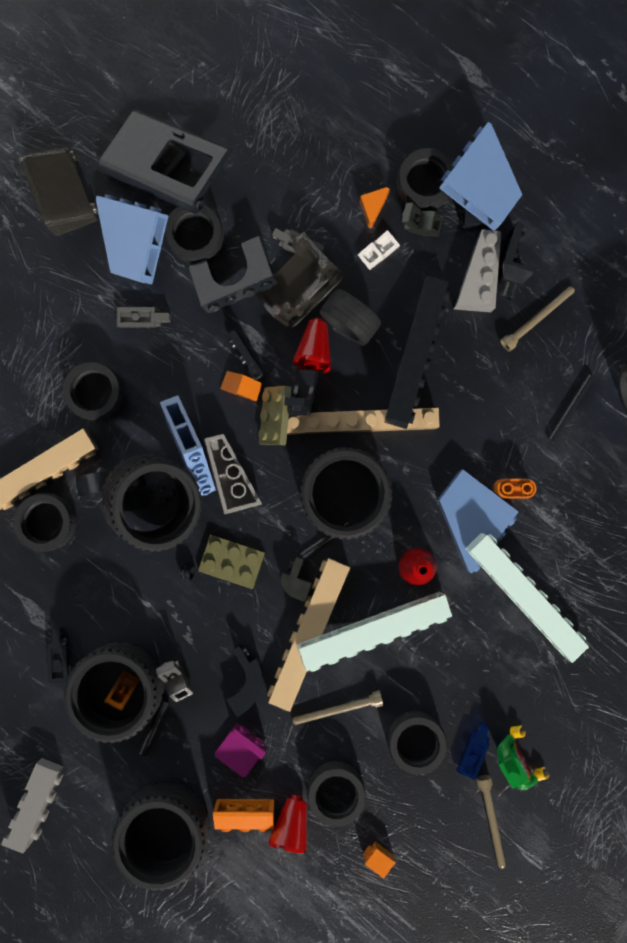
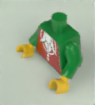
M513 726L510 728V734L506 736L497 748L498 764L512 789L517 787L521 790H528L537 784L538 781L549 778V774H543L545 767L535 769L532 774L530 767L515 743V738L525 737L526 732H520L522 726Z

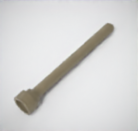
M568 287L513 335L504 336L500 340L502 346L509 352L513 350L518 340L574 293V287Z
M380 690L372 692V695H369L368 698L294 717L292 722L297 725L369 705L372 707L376 706V708L384 706Z
M481 775L476 778L477 787L483 792L499 868H505L506 863L490 792L493 785L490 775Z

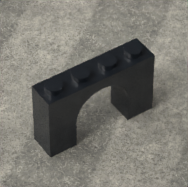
M259 236L241 243L247 260V271L244 277L234 285L222 286L218 284L213 267L206 259L189 266L201 307L207 313L216 312L226 305H233L238 300L252 297L255 293L268 290L273 285L278 284L265 245Z

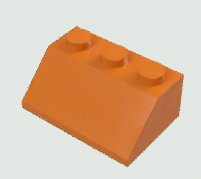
M217 799L213 810L214 827L222 832H228L231 829H239L241 832L259 829L260 832H268L270 829H274L275 799Z

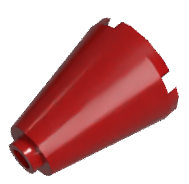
M321 318L310 320L293 358V366L297 364V369L313 370L317 372L318 370H323V373L330 371L331 358L328 326Z
M413 548L406 551L399 561L401 577L405 582L413 586L428 584L434 578L437 571V563L434 556L422 548Z
M292 794V798H287L269 838V846L276 849L280 847L284 851L292 853H306L307 802L303 800V796Z

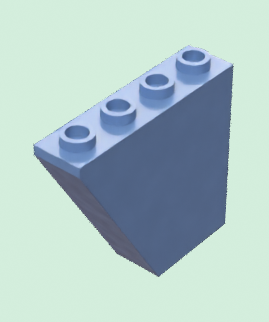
M488 122L484 128L480 126L473 135L476 138L474 142L469 141L462 150L465 152L463 157L458 155L452 163L454 169L452 171L447 170L441 178L443 184L440 186V189L495 231L520 199L522 193L492 124Z
M105 194V197L96 196L110 273L138 282L152 284L168 215L161 214L162 209L152 206L148 210L146 209L147 205L137 202L133 206L131 201L120 198L119 201H116L117 197Z
M177 395L160 402L185 468L195 478L201 495L210 494L212 491H215V486L204 451L179 396Z
M460 470L437 500L465 570L469 573L477 572L481 566L465 548L481 533L491 534L497 541H500L505 536V529L508 525L512 526L517 520L516 515L518 511L464 470Z

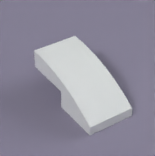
M387 230L374 243H370L361 251L358 256L371 270L400 245Z

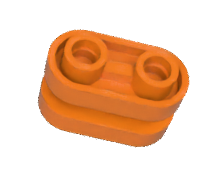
M500 479L494 483L493 492L500 498H531L536 493V485L530 479Z

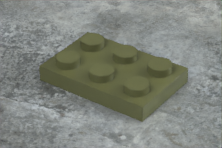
M276 386L264 388L262 395L263 406L260 414L261 427L258 434L259 444L286 445L289 406L284 405L285 397H291V387Z
M210 535L198 571L253 589L265 552Z

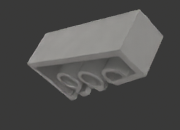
M482 230L478 235L454 306L455 310L492 312L495 309L501 231Z
M224 434L204 439L223 513L228 514L261 505L260 499Z
M43 758L36 763L25 788L28 793H24L17 806L20 812L18 811L11 820L8 828L12 830L4 837L1 843L2 846L24 853L34 840H38L42 832L40 825L42 822H45L49 814L47 807L49 803L53 802L56 792H54L55 786L59 785L62 780L63 774L61 771L63 766Z

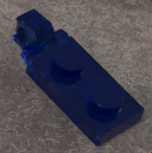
M480 723L477 732L473 731L472 735H470L457 767V773L474 780L477 778L490 745V738L487 737L490 730L488 725Z

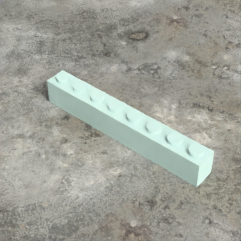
M481 533L465 550L563 657L573 663L589 648L584 642L586 638L579 631L575 632L572 629L574 625L566 617L564 619L561 617L560 609L554 604L550 605L547 601L548 596L542 590L538 591L534 587L536 583L529 576L525 577L521 573L523 569L516 562L512 563L509 558L511 556L503 548L499 549L496 545L498 543L491 534Z
M439 591L296 644L305 670L312 672L319 670L322 665L327 663L329 665L335 664L343 657L350 658L356 656L359 651L372 650L376 647L375 645L380 643L388 644L394 641L396 637L409 636L412 634V631L417 629L425 630L433 623L440 624L446 622L447 618L452 617L446 595Z

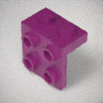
M236 724L216 750L215 757L241 777H245L259 758L262 759L266 754L267 746L262 739L250 734L246 727Z

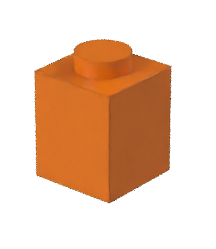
M376 841L372 846L369 845L364 852L365 865L382 878H385L395 864L394 855Z

